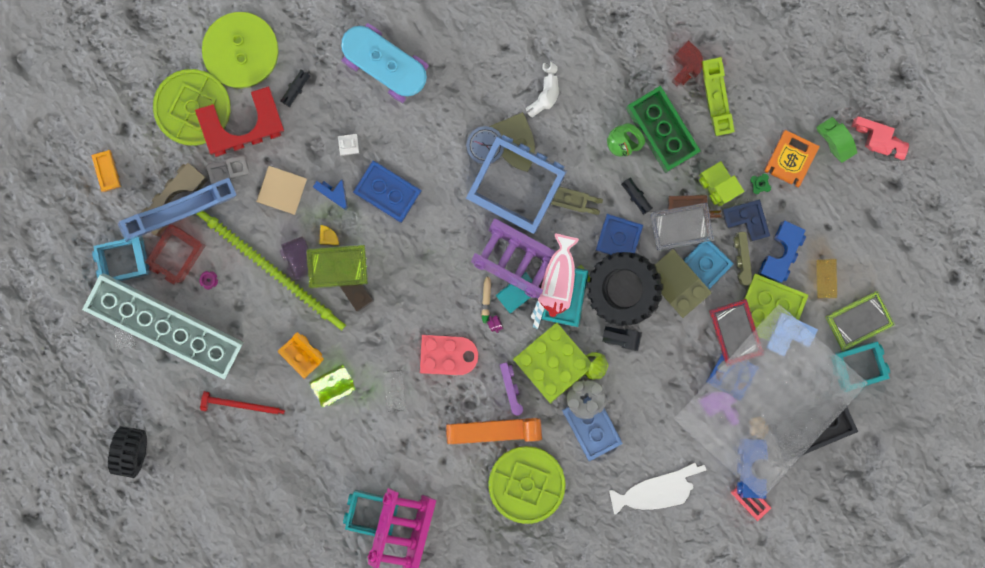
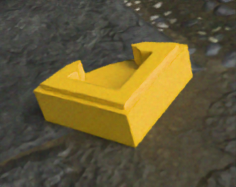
M320 225L319 244L339 245L336 233L331 228Z

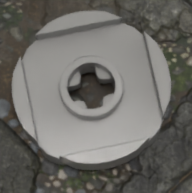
M588 380L577 381L568 392L567 403L576 417L590 419L594 417L593 415L603 411L606 405V396L601 385ZM585 396H589V398H591V401H587V403H584L582 398Z

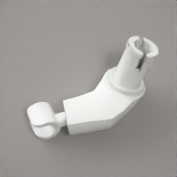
M551 61L550 67L546 63L542 66L543 70L548 73V76L544 77L543 91L539 94L538 100L526 107V111L530 110L528 114L532 118L542 110L550 109L558 98V77L554 76L558 68Z

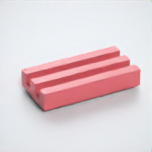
M737 487L730 492L756 521H759L771 509L763 498L757 499L765 507L764 510L752 498H746L759 511L760 514L757 515L737 494Z

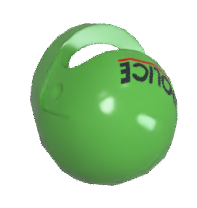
M630 123L615 127L607 137L608 149L613 155L618 157L629 156L632 151H639L645 145V138L641 131ZM626 132L633 133L638 139L639 145L633 142Z

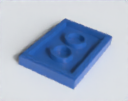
M374 160L353 191L354 194L401 223L422 192V190Z

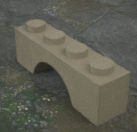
M183 164L177 170L178 174L176 177L167 181L163 192L156 194L152 199L153 203L150 207L144 208L141 213L170 203L172 198L179 193L199 191L209 179L192 164ZM169 225L151 233L159 237Z

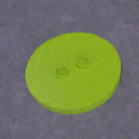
M247 12L226 14L217 19L208 28L202 42L204 64L211 75L228 87L243 89L256 86L269 77L277 64L279 55L277 38L271 27L254 14Z
M184 69L169 75L159 85L153 99V114L158 127L171 140L187 146H198L206 144L195 110L214 104L221 126L225 129L230 118L231 104L225 87L216 77L202 70Z
M520 446L505 452L498 458L490 472L488 487L494 506L504 517L517 523L532 524L545 520L558 509L565 494L566 484L560 464L550 453L538 447Z

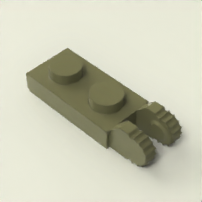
M560 186L551 204L582 213L588 212L599 215L600 210L586 207L587 200L599 204L603 202V199Z
M738 232L736 237L733 238L734 247L738 248L739 255L736 256V265L741 270L737 276L740 285L748 286L752 282L747 233Z

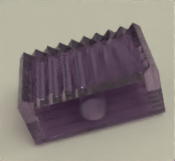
M302 236L282 244L280 253L283 260H287L290 266L287 268L290 278L299 281L311 276L313 273L311 269L312 256L309 252L308 260L309 248L305 237Z

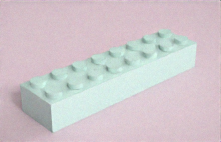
M105 273L99 275L82 309L224 380L244 343Z

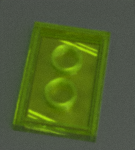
M365 245L306 249L309 288L368 284Z

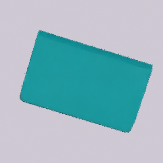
M524 272L521 278L532 283L533 280ZM509 284L495 295L509 313H512L531 298L525 294V291L512 284Z

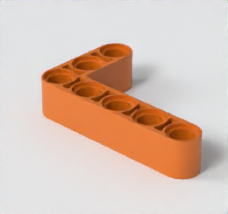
M526 418L447 424V444L518 439L540 441L542 440L541 419Z

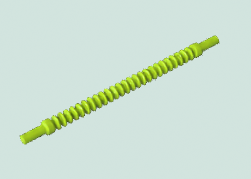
M205 211L197 213L200 218L208 223L207 226L209 228H214L215 232H219V236L223 235V239L227 238V242H232V246L236 245V249H240L241 253H245L244 256L248 255L249 260L253 259V263L257 262V266H261L262 270L265 269L266 273L269 272L271 277L274 276V280L278 279V283H283V287L287 286V290H291L292 294H296L295 297L299 296V300H304V304L308 303V307H313V311L316 310L317 314L320 313L321 318L329 320L341 331L346 327L345 323L332 314V310L325 308V305H321L320 301L317 302L316 298L313 299L312 294H307L308 291L304 292L303 287L299 288V284L296 285L295 281H291V277L287 278V274L283 275L282 270L278 271V267L274 268V264H270L269 260L266 261L265 257H261V253L257 254V250L253 251L252 246L248 247V243L244 244V240H240L239 236L236 237V233L232 234L231 229L227 230V226L223 227V223H219L216 217H211Z

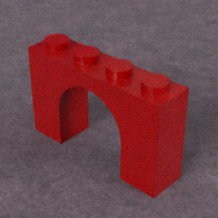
M269 86L251 92L258 120L254 129L245 135L236 136L226 132L221 126L214 104L195 110L210 155L215 154V157L227 154V150L233 149L238 151L244 149L245 144L252 143V145L262 143L264 138L270 137V139H275L282 136L281 133L284 132Z

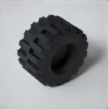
M123 426L116 430L108 453V469L110 474L135 478L139 474L147 448V436L144 430Z

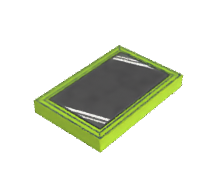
M878 291L825 316L842 351L895 325Z

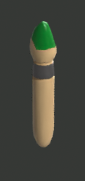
M490 277L485 278L483 286L481 317L484 324L488 322L490 316Z

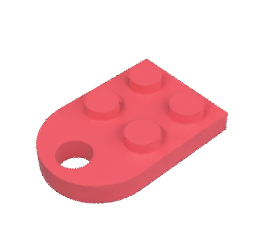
M422 335L420 373L464 375L472 371L476 366L478 350L471 340L464 337ZM466 351L474 353V360L472 362L464 360L463 354Z

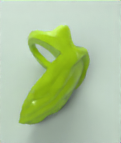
M598 352L588 353L585 355L587 358L594 356L596 359L591 362L589 372L585 375L591 380L602 379L609 367L606 357Z

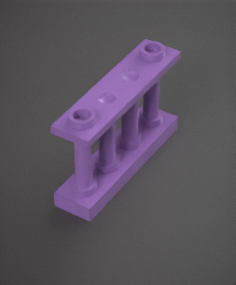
M494 218L488 230L492 234L481 256L475 253L471 262L476 268L486 270L525 291L527 296L539 298L543 290L538 286L545 275L550 259L556 251ZM503 238L508 241L509 245L498 265L487 259L498 239ZM519 247L525 250L526 254L515 274L504 268L515 248ZM536 256L543 263L532 283L521 277L532 257Z

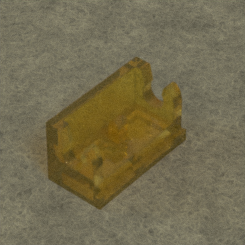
M837 259L817 260V297L820 299L837 298Z

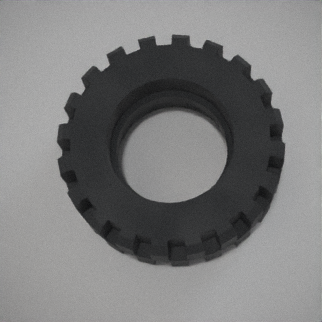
M617 252L607 255L601 262H597L594 266L595 269L589 274L590 281L587 282L586 288H589L587 297L591 300L592 304L590 306L597 311V315L600 318H604L610 324L613 323L617 326L638 324L652 316L651 314L657 310L658 304L662 300V277L657 272V267L649 259L637 253ZM623 270L635 273L643 285V293L640 300L630 307L616 305L608 294L610 278L615 273Z

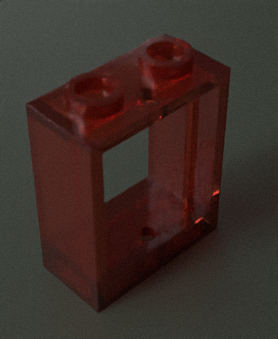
M169 224L145 263L150 265L148 269L152 272L164 274L166 276L164 279L168 282L182 284L206 245L177 226ZM172 234L194 248L177 276L155 262Z

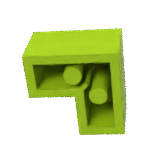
M721 161L699 174L700 184L704 189H708L710 200L714 205L717 204L718 207L745 192L735 175L731 177Z

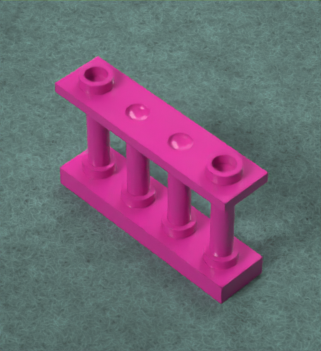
M388 488L387 493L383 497V508L372 550L368 554V564L374 568H379L381 562L403 565V568H419L436 504L435 499L426 495H422L419 501L400 498L397 491ZM399 505L417 509L416 519L411 520L393 516L395 506ZM395 524L413 528L411 537L407 539L388 535L390 525ZM385 544L407 546L406 556L403 558L383 554Z

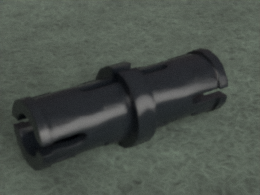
M300 69L293 82L289 83V88L280 102L290 108L297 95L302 93L301 89L310 78V75Z
M631 177L621 184L631 197V202L637 205L643 215L653 209L644 197V192L639 190Z

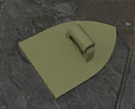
M523 112L489 126L499 131L502 136L505 135L512 138L514 144L518 146L520 143L531 148L530 152L535 153L534 138ZM504 147L502 157L513 167L528 172L532 161Z

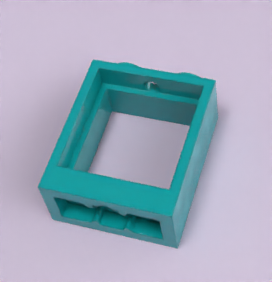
M878 341L830 355L841 392H848L890 379V368L887 362H884V349ZM872 349L880 375L851 384L843 357Z
M355 490L353 494H349L347 505H350L349 513L345 512L343 524H346L345 530L375 537L377 529L353 524L358 497L383 502L384 496ZM399 505L395 506L393 513L395 517L397 516ZM394 524L390 525L388 532L390 536H392Z

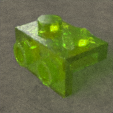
M344 364L309 382L322 408L333 405L336 400L347 397L356 390L354 381Z

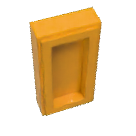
M111 150L91 155L101 192L120 188L121 184Z

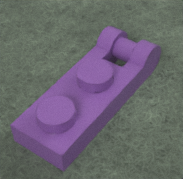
M507 362L500 364L512 413L518 416L523 413V407L516 399L519 391L517 384L512 383L511 377L514 376L512 365L508 366Z

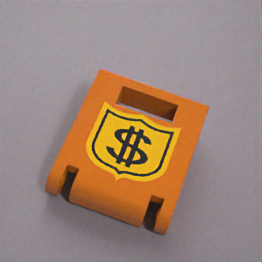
M783 130L764 172L768 173L772 166L774 167L771 173L772 176L791 185L795 178H797L795 186L799 188L820 146L787 130ZM791 138L807 145L805 151L789 145Z

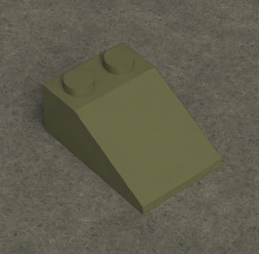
M674 249L655 264L657 272L662 277L661 284H663V290L661 294L682 318L712 294Z

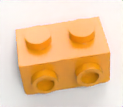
M298 332L278 350V353L304 379L324 360L322 353L317 348H313L309 344L308 339Z

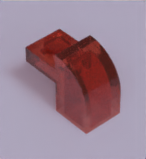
M688 40L673 57L684 67L672 80L676 87L680 83L684 85L691 78L689 74L696 78L702 70V54Z

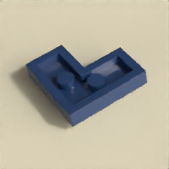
M760 199L722 210L727 228L746 224L750 242L770 237Z

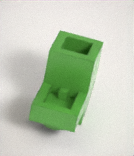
M831 117L816 127L817 132L828 142L830 152L841 163L857 154L854 139L843 123L839 124Z

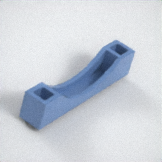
M226 178L183 198L121 220L118 226L127 242L234 199L236 192L230 179Z

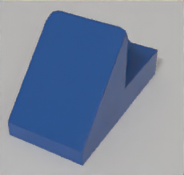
M342 179L333 192L331 191L333 187L325 181L322 183L316 181L313 186L314 189L344 210H347V197Z

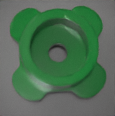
M764 173L762 176L751 177L750 182L752 183L754 194L771 190L767 174Z

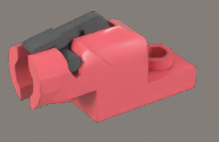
M859 116L853 119L851 126L855 127L856 131L865 134L869 132L865 147L874 152L875 158L898 162L905 159L909 143L893 136L895 128Z

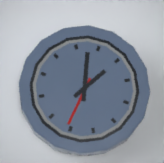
M488 126L478 127L473 130L466 144L470 157L477 163L483 164L496 137H502L500 132ZM499 146L491 164L500 159L504 152L503 146Z

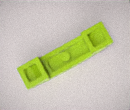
M722 57L702 61L704 86L715 136L733 133L735 130L732 113L729 111L723 77L725 73Z

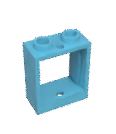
M137 237L127 242L125 239L93 246L92 256L98 266V270H96L97 278L103 273L109 275L104 251L133 245L138 271L113 278L124 281L150 275L151 272L143 237Z

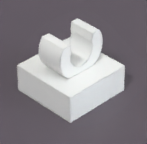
M357 134L338 136L340 156L360 154Z

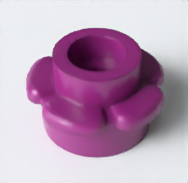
M213 271L203 272L199 279L200 285L204 286V289L207 290L216 287L218 284L216 273Z
M497 315L489 316L490 321L487 323L490 330L499 333L503 329Z

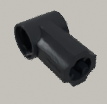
M605 326L602 342L638 351L642 332Z

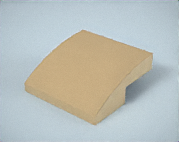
M268 166L256 202L295 215L307 179Z

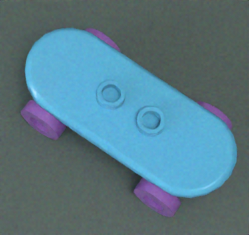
M368 23L365 26H354L348 29L341 42L342 52L345 55L341 60L342 63L355 72L360 68L387 86L389 88L387 93L402 104L406 100L404 96H413L424 88L427 79L426 70L429 67L426 62L415 55L411 57L382 37L383 34L378 29Z

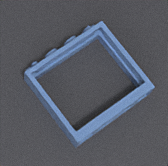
M505 135L502 137L497 136L466 199L535 234L567 170L559 162L554 161V163L547 161L548 157L539 152L537 154L530 152L531 148L520 143L519 146L514 144L513 139ZM500 145L557 174L534 222L477 193Z

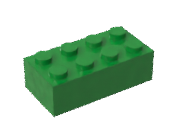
M661 85L626 107L628 114L643 134L647 145L665 174L701 152Z

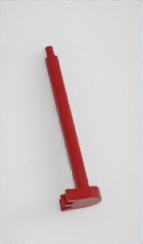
M207 391L203 392L200 405L201 411H207L209 403L272 414L285 413V410H280L277 407L211 397L210 392Z

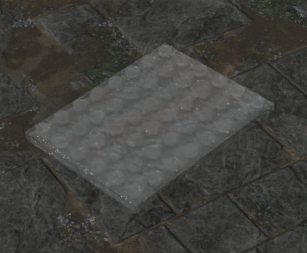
M778 304L680 411L674 420L763 499L863 390L868 382Z

